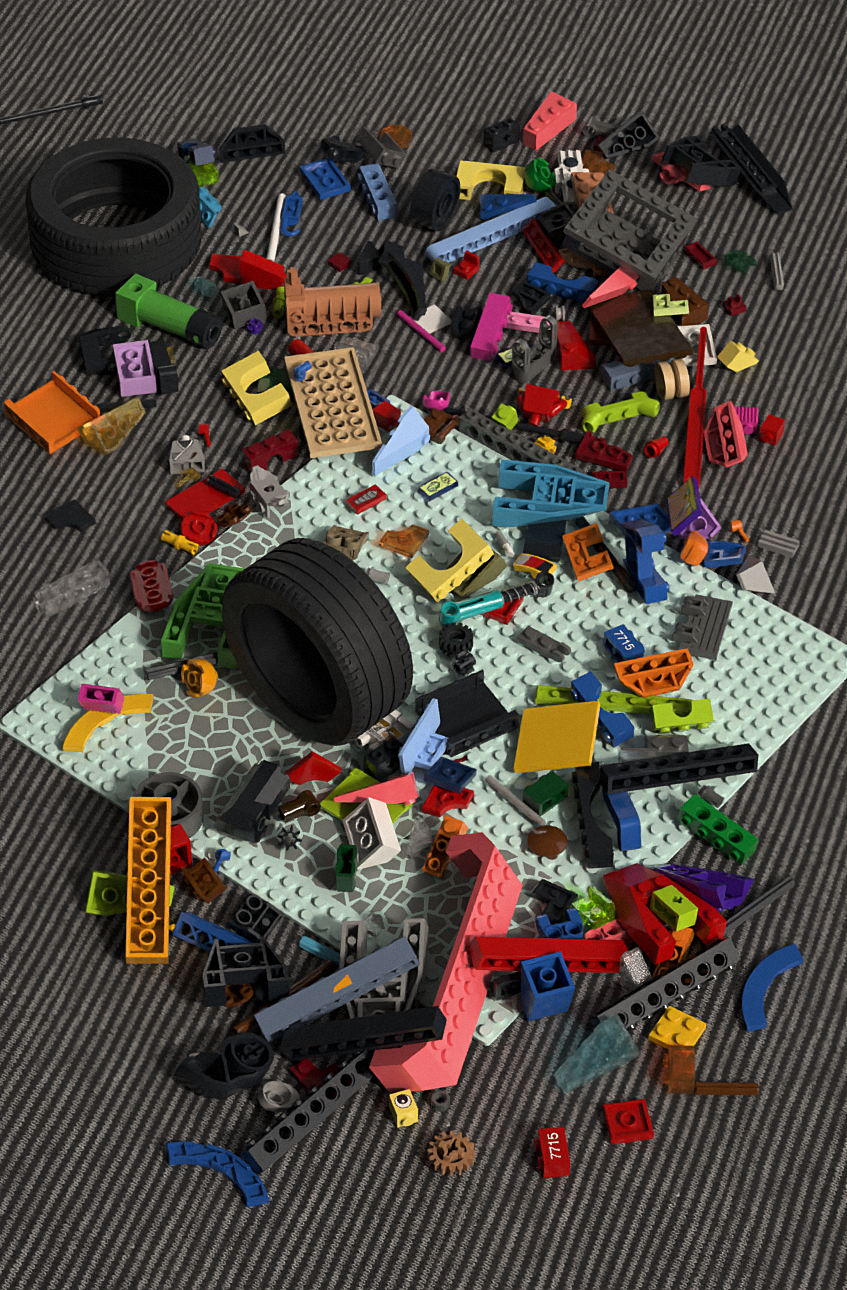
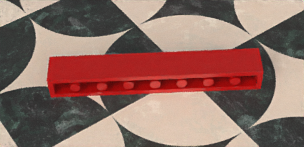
M475 937L468 950L475 970L521 971L520 964L522 961L561 952L569 972L624 973L632 960L624 940Z

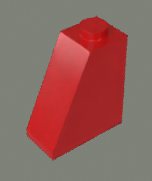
M242 251L240 260L241 285L254 281L257 289L276 290L278 287H283L284 278H287L283 265L250 251Z

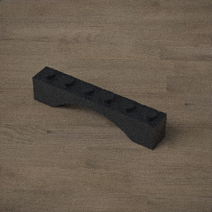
M591 762V766L575 767V771L571 772L572 784H576V787H574V799H578V802H576V813L581 816L578 817L579 830L583 829V833H581V845H585L583 858L584 861H588L589 869L613 867L614 852L611 838L597 826L591 813V803L601 790L599 762Z

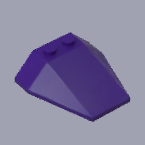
M673 863L653 867L654 871L665 875L716 908L717 911H724L725 908L733 909V906L741 905L754 878Z

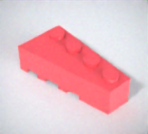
M551 91L524 127L523 144L535 151L576 120L577 104Z

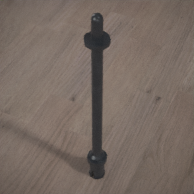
M102 95L83 96L79 101L0 118V125L78 107L88 109L90 106L103 104V100H97L101 99Z
M462 406L460 410L449 407L444 409L445 413L458 415L459 417L466 412L465 406ZM484 415L492 420V416ZM517 422L513 427L519 430L558 437L564 443L568 441L581 444L583 440V433L568 431L567 428L559 431Z

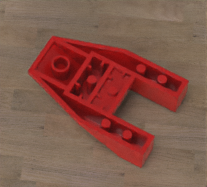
M638 863L603 875V880L619 923L655 965L672 959L676 944L675 938L664 927L666 923L650 909L652 894L657 890L673 885L698 907L695 925L690 926V928L693 929L705 945H709L724 937L727 921L716 908L665 875Z

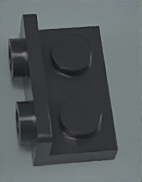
M461 305L456 306L450 329L459 340L476 333L483 313L480 306L466 311Z
M521 971L499 976L489 983L496 1001L521 993Z

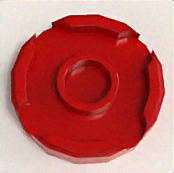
M193 512L191 515H186L183 518L180 533L189 541L200 546L206 545L216 537L217 523L209 514Z

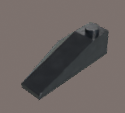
M640 111L621 123L597 146L604 157L608 159L647 148L660 137L644 112Z

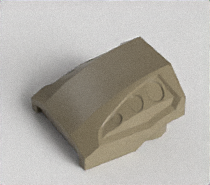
M333 525L329 529L323 543L337 549L353 561L358 558L362 546L369 537V532H361Z

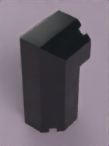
M266 760L261 761L259 764L258 762L255 763L216 818L217 830L251 843H259L268 828L265 825L266 819H271V815L290 789V777L287 774L283 775L281 773L282 768L277 764Z

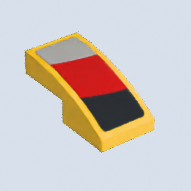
M521 553L513 564L515 571L531 572L533 578H536L538 573L544 571L553 574L557 568L556 564L544 558Z

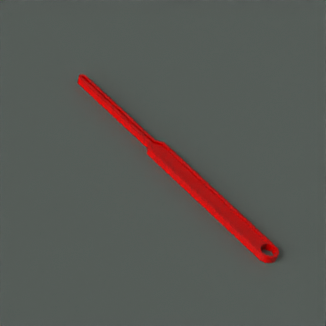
M706 327L700 328L696 386L690 391L683 481L685 483L691 476H694L697 479L698 488H700L707 390L702 387Z

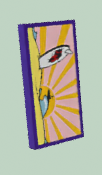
M691 476L666 498L670 530L674 536L681 533L703 513L698 482L694 476Z

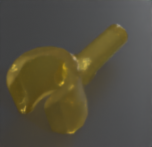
M189 468L185 478L176 485L180 488L190 479L197 481L201 474L194 468Z

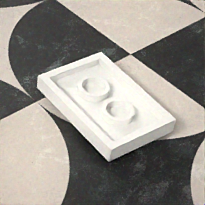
M709 324L677 326L693 348L692 355L682 358L686 366H697L701 327H706L707 329L704 365L717 364V356Z

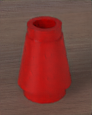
M665 436L647 442L644 447L646 456L657 458L669 444V441Z

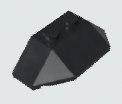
M267 124L234 128L219 148L220 163L285 154V140Z

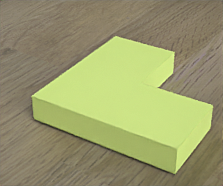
M670 294L652 295L654 316L689 314L688 300L670 301Z

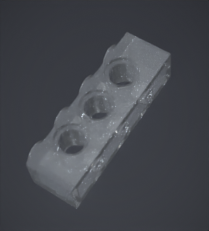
M97 559L35 591L36 608L46 618H49L110 586L108 569Z

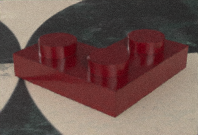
M305 1059L290 1067V1073L307 1092L313 1086L317 1085L318 1087L322 1084L321 1079L330 1072H336L338 1070L336 1066L339 1063L335 1062L319 1072L309 1059ZM341 1077V1078H340V1081H341V1084L343 1085V1084H345V1080H344V1078Z

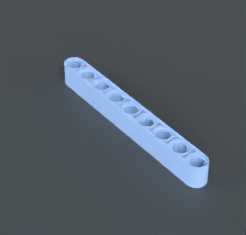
M548 197L541 198L535 203L520 207L434 243L426 249L425 255L432 262L433 259L440 258L449 263L463 257L466 250L472 253L522 232L524 227L533 218L536 220V215L557 207V205Z

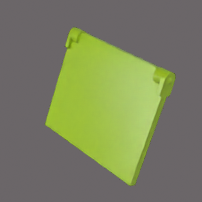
M354 768L349 773V776L320 803L321 809L342 821L361 803L335 802L334 797L359 788L364 789L366 786L379 783V781L358 768ZM403 802L399 804L386 803L392 824L404 812L406 813L413 803L404 805Z

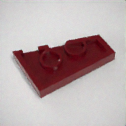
M587 430L575 454L576 459L626 472L633 461L632 454L616 445L611 446L607 444L606 440L601 437L598 439L589 430Z

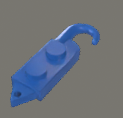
M297 191L293 192L290 196H286L282 213L280 232L288 237L295 236L300 231L299 228L293 232L286 230L287 226L299 223L303 197H300Z

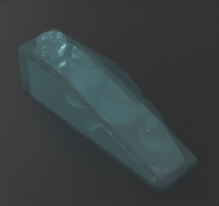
M618 1014L600 1023L592 1034L582 1042L574 1054L556 1071L554 1077L564 1094L640 1056L637 1046Z

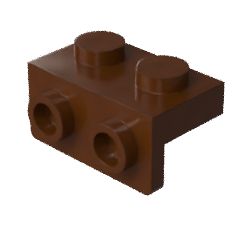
M203 858L190 870L185 867L181 868L184 873L182 878L189 886L194 887L192 892L199 900L203 899L209 904L227 889L206 858Z

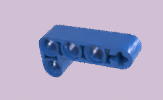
M602 787L604 802L617 828V842L620 852L641 849L640 819L628 792L607 794Z

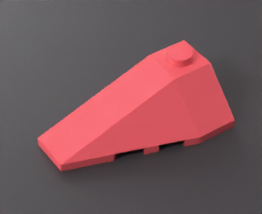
M621 265L588 297L582 307L586 308L624 294L628 289L632 291L638 284L636 280L640 275Z
M412 771L389 778L384 783H374L366 786L364 789L359 788L334 797V801L362 803L370 797L384 803L399 804L403 802L404 805L416 802L415 798H418L419 794Z

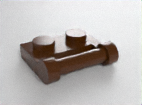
M434 408L424 418V421L429 426L430 441L442 444L451 430L459 425V416H452ZM446 423H448V424L445 426V428H444L441 432H439L440 429H441Z

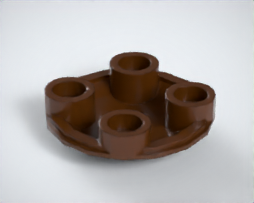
M236 503L228 508V512L219 515L216 520L220 527L233 526L243 521L251 513L252 509L249 504L239 506Z
M550 825L534 828L527 838L528 850L539 856L547 857L549 860L556 859L558 854H561L566 849L568 843L566 834L561 829Z
M254 983L226 985V1005L224 1007H235L247 1002L254 994Z

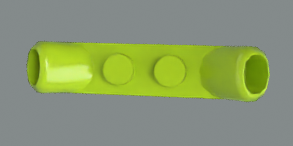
M641 391L632 393L631 399L602 407L598 402L589 404L581 412L584 418L581 426L585 432L589 430L594 433L599 425L642 414L654 418L659 412L660 403L649 398L646 392Z

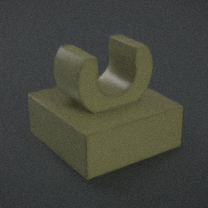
M440 258L433 259L429 274L441 282L446 281L451 264Z

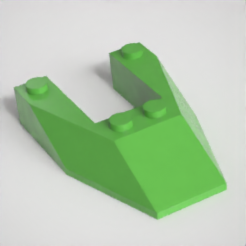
M208 563L177 598L161 640L162 657L181 660L194 623L224 627L222 601L225 588L231 579L245 568ZM224 631L217 650L218 666L237 669L238 664L231 652Z

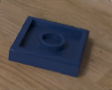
M440 757L424 775L423 781L460 794L476 776L477 769Z

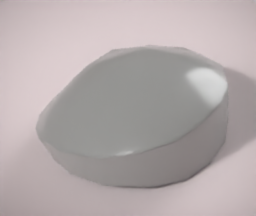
M280 1081L267 1082L258 1094V1101L261 1106L272 1112L290 1111L292 1109L291 1105L300 1098L297 1090L291 1085Z

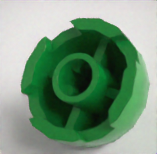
M539 157L527 164L524 169V183L527 187L536 192H544L555 185L554 172L551 173L548 169V162Z

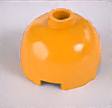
M188 659L187 664L182 666L181 671L182 683H186L188 689L186 693L193 698L209 694L216 686L217 671L205 659Z

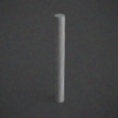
M491 775L486 777L485 782L537 825H545L546 821L496 779Z

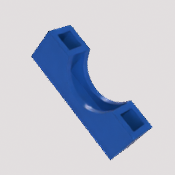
M535 262L528 274V283L552 295L583 304L599 288L600 280L587 276H582L576 280H563L553 274L551 266Z
M591 671L571 681L570 694L575 701L578 700L579 703L598 701L600 698L602 684ZM600 707L597 728L601 730L606 742H610L615 748L634 737V726L624 713H610Z

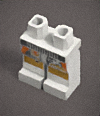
M394 710L355 739V743L360 748L368 744V753L393 737L404 745L409 732L413 731L415 725L406 717L401 716L397 710Z

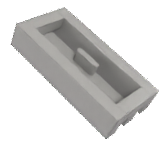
M764 530L761 539L758 541V547L793 558L800 541Z

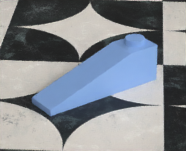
M410 406L398 420V423H400L396 431L392 430L390 432L387 445L383 444L373 459L372 475L380 474L428 444L430 440L429 426L413 406Z

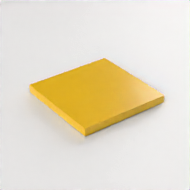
M599 701L524 709L513 768L515 773L591 766L600 711Z

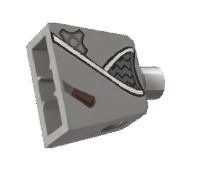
M184 435L179 441L172 442L169 459L171 474L205 472L204 455L199 440H191L189 436Z

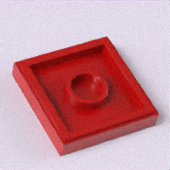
M645 1099L603 1104L602 1110L611 1145L654 1139V1132Z

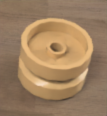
M682 358L671 360L670 364L667 361L655 364V383L658 395L662 401L673 399L674 395L677 398L689 395V375Z

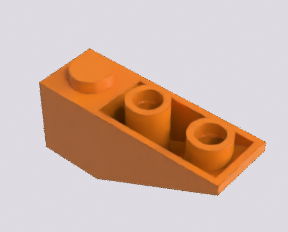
M445 815L423 866V872L439 878L442 877L452 861L446 853L451 836L466 834L468 830L467 825L463 821Z
M687 927L675 932L670 928L669 933L676 940L673 957L658 963L652 978L686 958L695 936L693 929Z

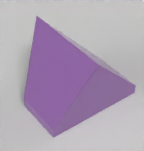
M701 498L703 513L679 534L678 539H685L691 531H697L705 539H711L721 528Z

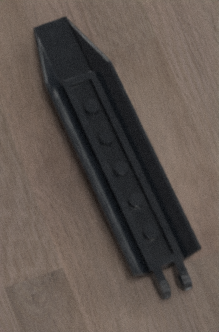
M723 123L720 126L721 131L716 126H713L711 128L712 132H709V134L729 159L741 167V174L777 214L793 210L785 180L741 126L737 124L733 129H730Z

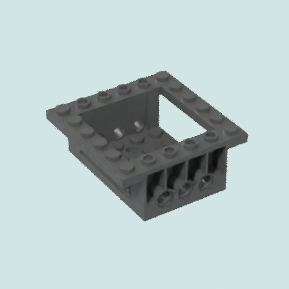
M609 169L564 228L563 232L566 235L562 246L611 274L622 265L640 275L636 280L638 283L635 286L642 291H654L679 257L687 236L698 218ZM615 191L674 223L662 240L608 211Z

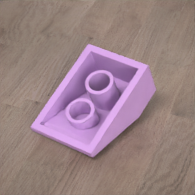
M148 340L113 344L121 397L155 393L156 377Z

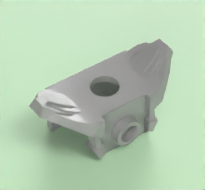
M258 465L251 468L249 497L252 502L255 501L259 511L264 513L267 518H270V506L282 505L284 507L289 504L287 489L284 490L278 483L277 476L260 468ZM271 486L272 492H266L264 488Z

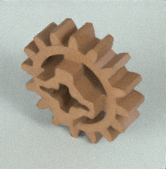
M450 1131V1135L442 1132L441 1138L435 1136L434 1142L429 1143V1164H434L435 1171L441 1169V1175H444L446 1172H449L450 1176H453V1172L461 1175L462 1169L469 1171V1165L474 1164V1143H469L468 1136L462 1138L461 1132L457 1135H454L453 1131Z

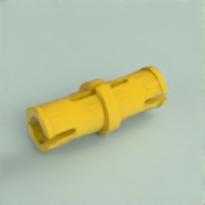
M168 530L162 533L161 540L173 545L175 549L185 550L192 555L195 554L194 551L197 552L199 545L185 539V536H178Z

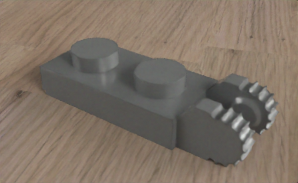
M530 626L517 637L518 643L559 663L565 659L564 655L568 656L571 653V648L565 643H560Z

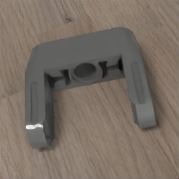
M547 315L541 320L539 343L531 350L523 339H518L513 343L512 369L516 381L520 383L529 382L553 361L557 347L558 324L554 317Z

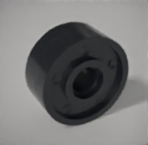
M433 168L426 171L413 193L410 206L411 220L418 225L435 231L443 230L452 219L458 205L461 189L458 177Z

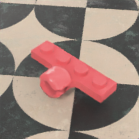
M664 152L654 154L652 161L660 165L661 169L664 170L660 172V179L663 183L671 185L679 181L685 182L687 176L686 169L676 165V163L662 165L660 163ZM686 182L698 191L711 188V185Z

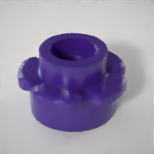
M253 318L246 323L249 333L258 334L262 331L263 322H260L259 319Z

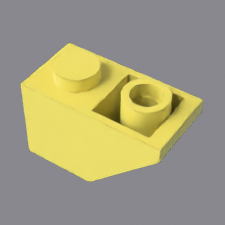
M730 341L717 356L726 367L735 372L759 362L754 356L756 353L749 347L746 349L740 342L736 344Z

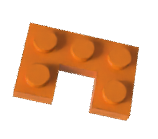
M597 523L562 536L578 581L614 569L607 550L593 556L588 554L586 547L604 541Z

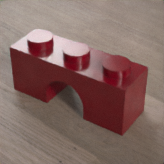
M288 429L242 449V465L251 473V468L257 465L266 470L269 459L274 455H277L282 462L298 456V439Z

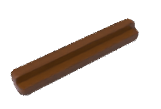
M696 1082L695 1093L697 1095L757 1096L759 1094V1084L746 1082Z

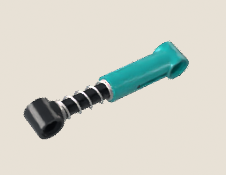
M544 571L538 573L532 581L526 582L525 585L519 584L516 588L510 587L509 590L503 589L501 592L493 590L458 602L447 601L441 606L439 622L445 627L449 623L452 626L453 622L457 624L458 621L502 608L505 602L510 601L512 603V600H520L524 596L528 597V595L532 594L542 598L548 597L552 592L554 576Z

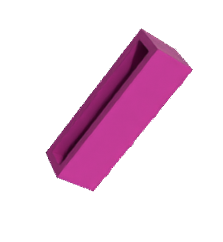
M495 293L489 294L471 344L472 358L491 362L493 355H497L498 341L501 342L502 330L506 328L507 316L512 312L513 305L510 304L509 296Z

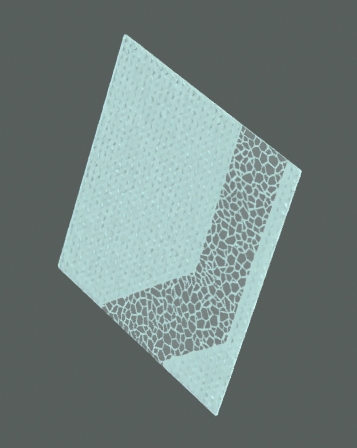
M394 395L386 397V399L390 400V404L401 410V415L412 406ZM414 407L424 420L428 414ZM446 424L440 429L439 432H441L445 428ZM377 426L382 445H387L390 432L388 433ZM454 428L445 437L446 439L442 444L429 440L428 444L424 445L418 452L376 476L372 475V461L380 448L313 458L281 485L284 490L287 489L288 505L284 507L282 505L270 506V518L261 513L258 506L254 507L243 521L230 527L169 578L174 596L169 606L155 612H146L137 606L0 719V731L128 814L130 797H134L137 787L148 777L164 772H175L192 778L199 785L202 792L204 819L199 831L189 838L191 854L200 861L206 858L214 868L216 850L226 849L230 851L231 857L229 861H222L217 872L252 895L268 901L282 911L286 917L339 951L341 950L342 921L363 920L368 930L366 956H368L375 949L383 948L397 938H403L404 919L425 918L429 927L428 952L423 979L414 999L425 1007H433L478 877L464 878L453 861L450 862L441 878L422 871L445 815L463 821L468 827L466 834L483 832L496 846L523 886L506 937L540 938L536 928L535 916L541 915L548 904L532 897V892L541 879H545L578 894V900L572 908L576 907L583 925V939H585V934L589 930L610 922L616 916L603 880V875L636 863L653 870V867L665 865L696 834L677 820L680 808L694 794L700 797L698 792L703 785H710L713 791L725 798L721 806L716 808L719 810L754 774L747 773L628 791L640 819L641 849L620 852L618 847L617 828L604 802L601 786V790L595 796L590 809L597 826L612 840L614 852L613 867L589 869L588 861H584L583 858L585 845H581L583 829L579 830L578 817L581 816L576 813V802H578V799H574V787H576V784H572L571 772L575 771V767L515 773L513 768L523 710L553 706L535 704L537 685L571 688V681L591 671L602 684L601 691L636 694L619 682L614 668V663L617 662L603 646L604 632L624 624L628 630L633 632L637 641L643 644L645 649L643 657L679 650L681 642L675 641L672 637L676 631L675 626L679 622L687 623L689 615L681 612L686 596L695 597L697 594L733 601L717 660L691 655L694 665L681 689L655 695L693 700L710 698L714 722L706 729L690 727L688 731L678 732V729H672L670 733L659 734L658 731L653 732L650 714L607 711L610 713H624L634 726V737L614 748L610 742L605 741L601 730L597 728L592 762H599V766L646 759L644 736L685 735L687 736L689 752L750 743L759 755V769L847 678L846 644L748 590L743 591L741 586L705 568L703 565L695 566L684 562L680 558L681 553L664 545V550L652 552L655 569L664 581L668 582L669 592H667V600L645 604L637 591L629 593L612 570L578 581L563 541L560 562L550 561L556 564L557 568L552 574L554 576V585L548 597L542 598L532 594L528 595V597L524 596V601L508 625L482 615L458 621L456 624L463 623V627L467 625L468 629H472L473 648L470 653L476 659V664L473 666L475 671L472 673L483 670L484 683L508 713L516 710L519 714V728L454 757H450L449 754L441 756L453 761L467 756V760L461 762V764L477 769L476 776L465 787L474 791V796L468 808L451 809L441 817L422 812V806L434 785L423 781L424 775L428 771L427 769L414 766L412 771L415 776L419 796L415 798L416 802L413 803L411 808L393 823L401 851L387 863L363 869L357 868L354 891L338 892L335 882L337 849L340 844L350 845L343 822L323 809L311 817L303 815L288 822H283L278 812V806L295 800L305 790L312 791L318 802L321 803L349 776V773L354 768L364 772L363 756L368 753L369 745L367 744L360 748L354 740L345 745L330 746L312 741L300 735L281 721L265 705L250 686L239 666L235 669L214 664L213 667L218 674L216 686L209 694L197 698L190 697L186 693L188 689L186 683H182L181 673L147 680L145 670L217 652L224 627L194 623L181 660L162 657L161 640L177 598L208 563L246 569L285 541L294 538H308L323 543L329 529L333 525H337L347 529L369 532V537L362 546L358 558L353 560L365 573L367 568L371 567L390 573L387 584L377 581L373 582L379 587L395 611L410 646L413 663L412 688L404 703L395 710L415 725L419 718L415 712L416 698L469 676L456 673L452 666V662L455 661L453 655L448 657L446 653L443 654L442 650L439 649V631L443 627L439 622V615L443 603L447 601H462L493 590H499L500 592L503 589L509 590L510 587L516 588L519 584L525 585L526 582L535 579L532 577L531 572L515 571L513 567L514 562L523 553L528 525L517 527L492 525L495 497L532 500L533 491L499 488L501 459H510ZM445 473H448L449 476L456 480V482L430 496L420 488ZM375 484L387 494L386 500L358 515L346 505L347 499ZM601 511L584 516L590 525L598 524L603 542L628 573L623 559H626L625 536L609 519L610 514ZM576 518L567 520L565 534L579 530V527L576 525ZM460 519H463L492 550L503 558L508 566L494 581L463 599L452 590L444 599L437 603L411 577L405 567L420 555L433 569L445 570L462 552V548L453 540L448 530ZM496 531H501L509 541L514 557L508 556L501 548L499 541L494 535ZM592 545L586 547L589 556L598 554ZM530 626L560 643H565L571 648V653L568 656L564 655L565 659L559 663L518 643L517 637ZM458 638L451 639L453 642L462 641ZM81 684L120 688L123 696L133 694L154 695L151 713L118 715L92 732L93 735L87 741L83 753L63 751L64 741L70 729L89 711L88 709L85 710L78 700ZM313 751L341 767V773L328 783L313 780L298 785L290 781V789L271 815V819H266L265 825L268 828L259 843H251L217 830L216 818L255 763L258 762L259 764L263 760L279 765L282 768L281 773L285 775L288 769ZM398 769L379 782L384 783L389 778L402 775L401 770ZM550 771L556 773L569 784L568 797L541 816L546 821L545 825L555 826L561 829L567 836L568 843L566 849L561 854H558L556 859L549 860L547 857L539 856L528 850L527 838L529 833L534 828L539 827V825L485 782L488 775H491L522 802L524 789ZM293 825L295 832L300 830L297 838H301L302 842H296L297 849L292 846L286 851L284 844L282 846L278 845L282 838H278L277 834L283 833L282 827L287 830ZM416 831L414 840L403 839ZM291 833L288 836H284L288 843L295 839ZM494 971L491 982L499 976L517 971ZM489 987L472 1038L485 1046H489L524 1010L521 1004V993L496 1001Z

